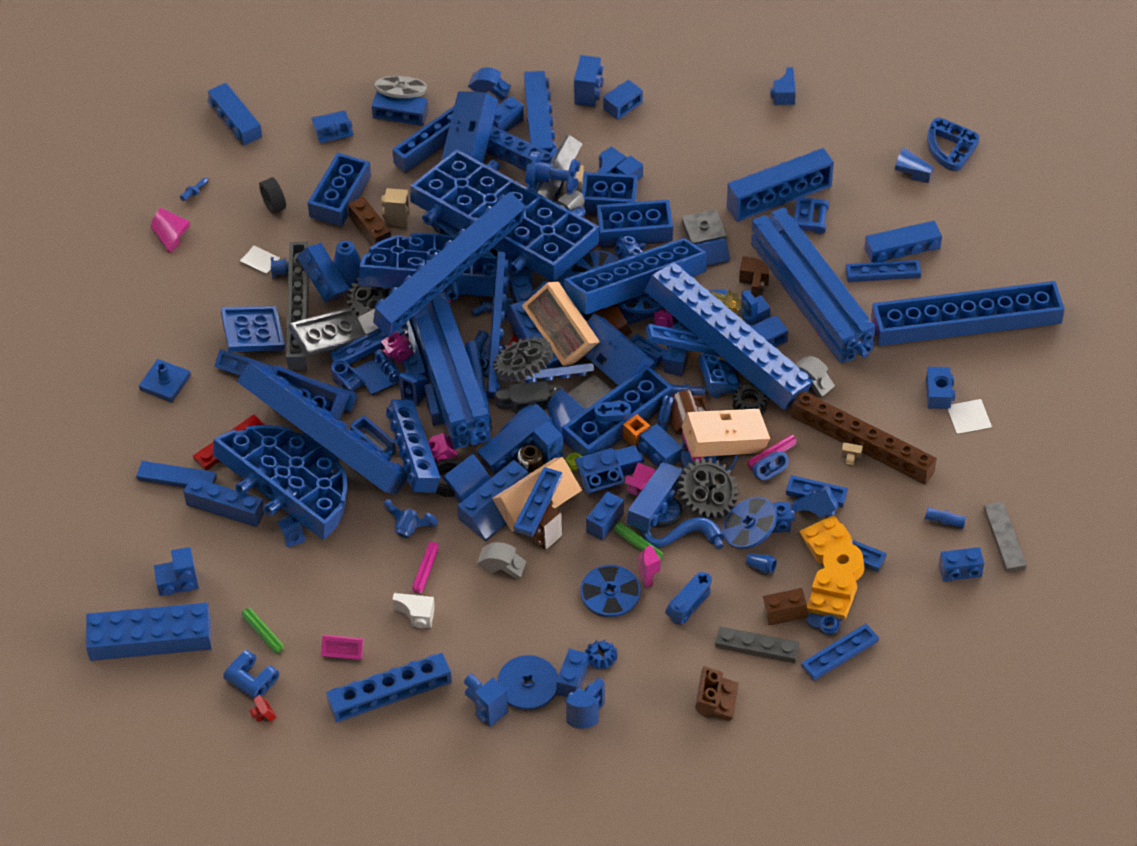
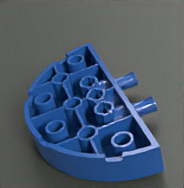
M411 233L410 237L402 238L401 235L382 240L370 247L369 252L363 255L360 263L358 285L382 287L385 289L399 288L407 276H413L421 264H427L435 252L439 253L442 251L443 246L449 240L453 241L457 237L436 233ZM488 251L445 288L444 291L447 299L451 300V296H453V300H456L458 295L463 294L493 297L496 256ZM504 270V276L507 277L506 288H503V294H506L507 298L509 275L508 272Z
M256 425L248 426L246 430L237 432L232 430L214 439L213 456L244 479L236 484L237 492L240 495H244L255 487L271 500V502L263 506L266 515L268 514L271 517L277 511L283 509L322 540L336 529L343 517L346 505L347 476L345 469L339 463V458L308 434L293 432L292 428Z

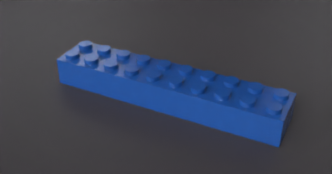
M511 192L507 195H501L493 207H487L480 218L476 217L473 219L466 230L462 229L456 235V239L453 241L449 240L439 253L435 252L427 264H421L413 276H407L399 288H393L385 300H379L375 305L373 323L389 338L522 222L526 206Z
M674 262L652 275L644 291L783 410L791 406L802 391L807 393L814 380L765 340L763 336L752 329L750 325L739 318L736 313L726 307L723 302L700 285L679 265Z
M1056 281L872 303L871 320L875 325L878 345L884 346L1062 324L1065 308Z
M260 363L256 365L248 364L237 380L240 385L381 490L398 494L408 479L406 470H404L401 464H395L390 461L391 457L375 450L377 447L371 442L360 439L362 436L359 433L346 428L347 425L343 421L331 417L332 413L318 407V403L313 399L303 396V392L298 388L288 385L289 382L283 377L273 374L274 371L268 366H263Z

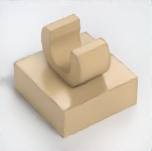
M843 443L842 455L847 456L846 465L854 466L855 458L861 459L863 446Z

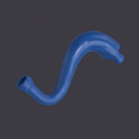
M703 517L684 521L661 539L653 538L650 530L646 532L639 529V531H642L645 540L654 547L667 546L691 532L704 534L710 544H715L716 549H721L724 546L722 543L724 535L718 525L712 520Z

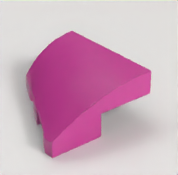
M161 207L156 212L151 223V229L158 235L160 242H163L168 253H171L180 244L179 238L190 227L189 221Z
M652 545L646 547L638 554V570L645 588L653 585V574L660 572V559Z

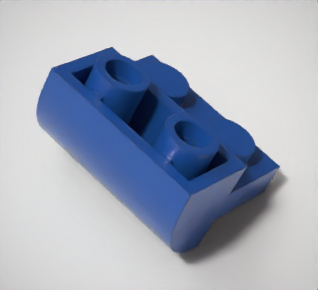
M700 354L698 363L708 393L715 398H719L722 393H735V389H739L740 383L734 367L726 360H720L716 354Z
M613 448L575 459L581 478L580 482L586 494L625 484V479L620 464L617 463Z
M597 678L593 683L588 684L585 691L578 687L574 693L571 692L565 700L566 723L575 728L585 729L599 722V709L605 704V682Z

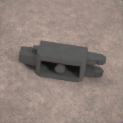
M547 381L509 385V389L500 390L495 393L496 406L502 409L512 408V412L516 414L529 404L532 406L537 404L542 410H546L548 402L562 388V385H548Z

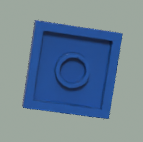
M157 359L139 384V390L173 402L190 378L191 373L187 369Z

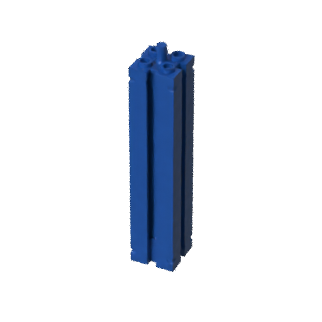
M785 207L773 211L770 217L763 215L753 219L752 231L755 234H752L751 245L754 249H757V253L833 355L837 357L839 363L853 360L857 353L862 358H866L869 352L873 350L874 340L872 338L875 334V325L872 321H869V317L792 216L788 214Z
M443 290L411 318V323L453 449L469 446V441L472 445L490 441L491 435L489 414L448 299Z

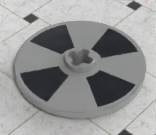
M389 76L378 79L375 82V90L389 97L414 98L424 95L427 92V85L423 81L412 77Z

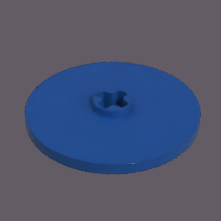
M524 655L507 662L500 670L497 682L507 690V702L509 705L522 710H533L545 706L555 697L558 674L553 665L547 660L538 656ZM530 680L532 681V684H530V683H527L526 685L524 684V681H526V682H529Z

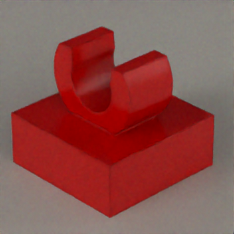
M261 695L253 699L256 707L249 711L253 719L255 718L259 722L265 717L271 722L277 718L269 702Z

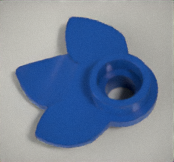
M808 614V617H806L810 626L819 628L828 635L836 633L842 619H837L833 615Z

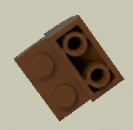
M684 390L671 396L674 401L673 405L670 406L672 408L670 420L675 434H682V425L687 412L710 411L704 395H692L690 390Z
M704 666L701 670L695 706L697 712L706 718L713 715L731 721L734 716L739 683L724 678L723 672Z

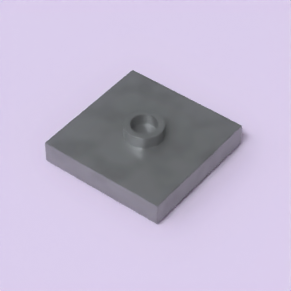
M716 209L682 216V223L689 241L693 244L720 238L727 240L726 232Z

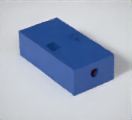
M458 91L442 159L457 149L481 163L484 162L498 99L486 92Z
M593 314L588 320L587 324L600 342L585 356L616 384H622L646 365L651 367L654 363L649 356L604 317Z

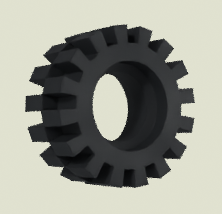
M745 383V387L741 384L739 389L736 388L735 393H733V410L759 409L761 415H763V411L765 412L767 407V395L755 387L753 383H751V386ZM746 398H753L757 402L754 404H747L743 402V400Z

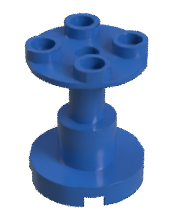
M531 153L529 158L532 159V163L527 164L525 182L528 184L527 188L535 189L539 181L551 182L552 179L567 181V195L573 194L574 189L578 187L579 179L576 178V174L580 169V161L572 159L569 170L554 168L553 164L542 163L541 153Z

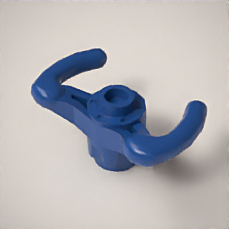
M391 500L383 502L384 508L391 514H394L397 519L394 527L396 529L395 533L402 537L410 538L415 528L423 526L435 528L438 525V520L430 513L424 515L425 519H419L417 512L412 509L406 508V511H400L398 507L391 505Z

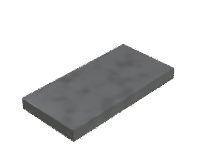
M352 307L293 322L288 326L305 356L343 347L367 335Z
M594 374L568 394L584 409H587L611 392L612 389ZM547 408L546 410H544V412H545V413L551 418V420H552V417H551V415L549 414V411H548V408Z

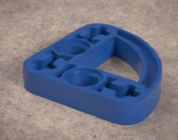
M935 118L929 126L927 145L931 155L939 164L951 171H959L977 148L980 137L975 131L944 118ZM952 131H957V132H959L960 134H959V135H953V134H951V132H952ZM935 135L957 143L949 156L939 148ZM960 149H965V150H967L968 152H967V153H961V152H959L958 150H960Z

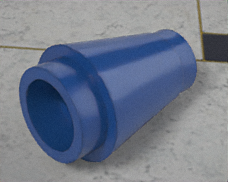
M749 553L746 558V565L766 575L773 574L777 566V559L773 558L772 555Z

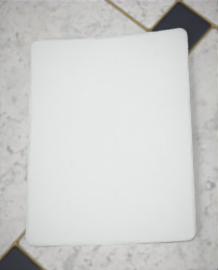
M253 246L240 261L264 273H268L271 270V257H274V260H279L280 257Z

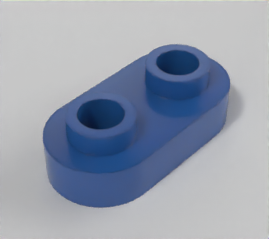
M775 451L759 460L753 466L754 476L759 480H768L785 470L789 464L787 454Z

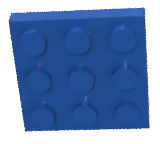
M276 306L221 307L220 314L228 352L284 350L285 343Z

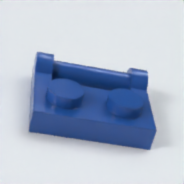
M797 197L794 220L801 230L816 231L818 234L825 233L826 210L829 208V202L822 199ZM814 208L819 209L818 222H812Z

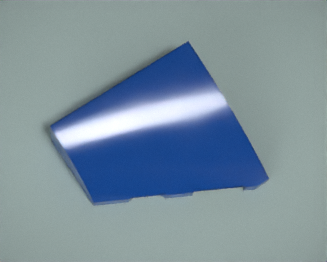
M902 148L895 164V170L912 174V179L927 183L930 181L934 168L906 148Z
M562 388L553 395L547 404L549 414L552 417V423L561 434L562 426L586 410Z

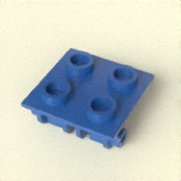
M346 110L312 117L319 143L354 136L351 128L352 123L348 119Z
M381 350L375 352V359L354 368L363 377L365 386L371 395L400 382L399 375L401 372L391 358L389 359L384 351Z

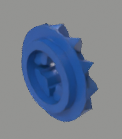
M605 639L603 641L595 640L592 644L589 643L588 648L585 650V653H588L589 665L597 669L609 668L617 660V648L613 646L612 642L608 643ZM598 649L602 650V652H605L604 659L603 657H601L600 654H598Z

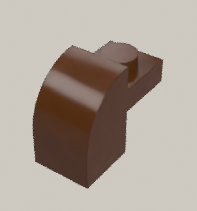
M743 256L739 282L752 284L751 294L754 298L758 297L760 292H763L764 285L768 286L769 268L760 259Z

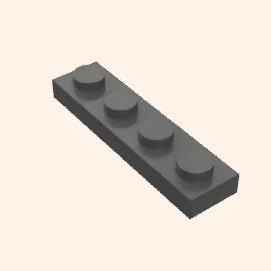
M719 626L715 647L795 663L799 642Z

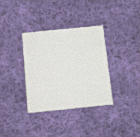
M981 399L951 404V408H947L957 434L992 427Z

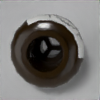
M526 445L518 452V464L526 469L529 474L543 465L542 451L534 445Z

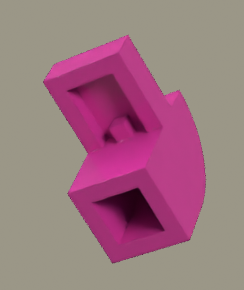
M638 463L633 476L627 475L624 483L629 484L626 492L638 496L656 470Z

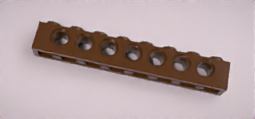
M804 391L792 403V418L842 443L863 446V454L923 484H926L935 472L936 457Z

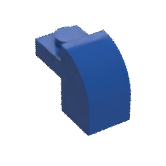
M484 67L472 74L467 87L474 92L490 91L499 99L504 100L511 85L500 78L502 72L494 68Z
M749 290L742 292L741 305L735 307L745 323L755 325L766 318H770L771 308L761 295L754 298Z

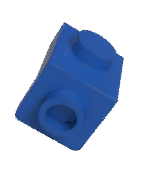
M287 516L278 521L279 529L284 536L287 547L305 542L302 525L294 517Z

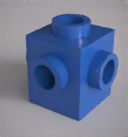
M789 502L772 503L777 510V522L772 533L791 532V522L795 521L794 510H790Z

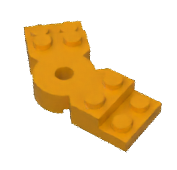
M832 515L799 531L800 537L817 563L824 565L823 569L817 571L812 584V594L807 604L808 613L823 616L833 615L837 619L846 620L857 591L856 580L863 575L865 567L861 550L853 545L849 532L843 524L839 523L835 515Z

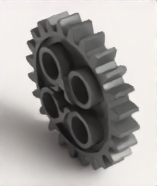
M352 283L353 289H349V295L346 296L348 299L347 305L349 308L352 307L357 317H360L375 309L376 303L381 299L385 300L393 288L365 287L358 285V283Z
M534 336L530 340L527 337L524 341L519 339L518 343L513 341L512 346L506 345V350H500L501 354L496 355L497 359L493 360L494 364L492 366L500 380L513 382L516 379L519 382L521 378L527 380L528 376L534 377V373H541L540 369H546L545 364L551 363L550 359H553L552 354L554 353L546 339L543 340L542 337L537 339Z
M701 458L699 462L695 459L692 464L688 463L686 468L681 471L680 476L677 478L679 482L676 484V487L681 489L678 490L677 494L682 495V498L679 500L680 502H686L684 508H691L690 514L695 511L697 512L696 517L702 514L703 518H708L710 515L711 519L714 520L716 517L720 519L724 514L727 515L735 507L734 504L738 501V498L735 496L739 494V491L734 489L739 484L733 483L736 476L730 477L729 474L732 470L725 471V464L720 467L718 460L713 464L711 458L707 462H705L704 458ZM696 476H699L702 481H699ZM695 494H698L701 499H698ZM714 497L718 498L720 502L715 501Z

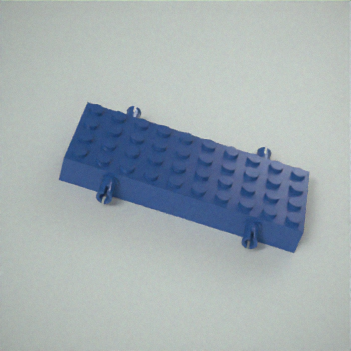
M456 149L410 185V202L428 212L422 216L425 224L431 225L436 219L440 218L459 230H466L472 220L476 217L480 218L487 207H493L501 195H507L511 192L526 206L523 219L493 249L505 252L506 256L514 260L508 265L511 272L514 271V274H517L519 270L526 266L554 282L599 243L600 227L582 218L586 214L583 208L580 209V206H577L571 212L498 172L500 165L495 160L485 165Z

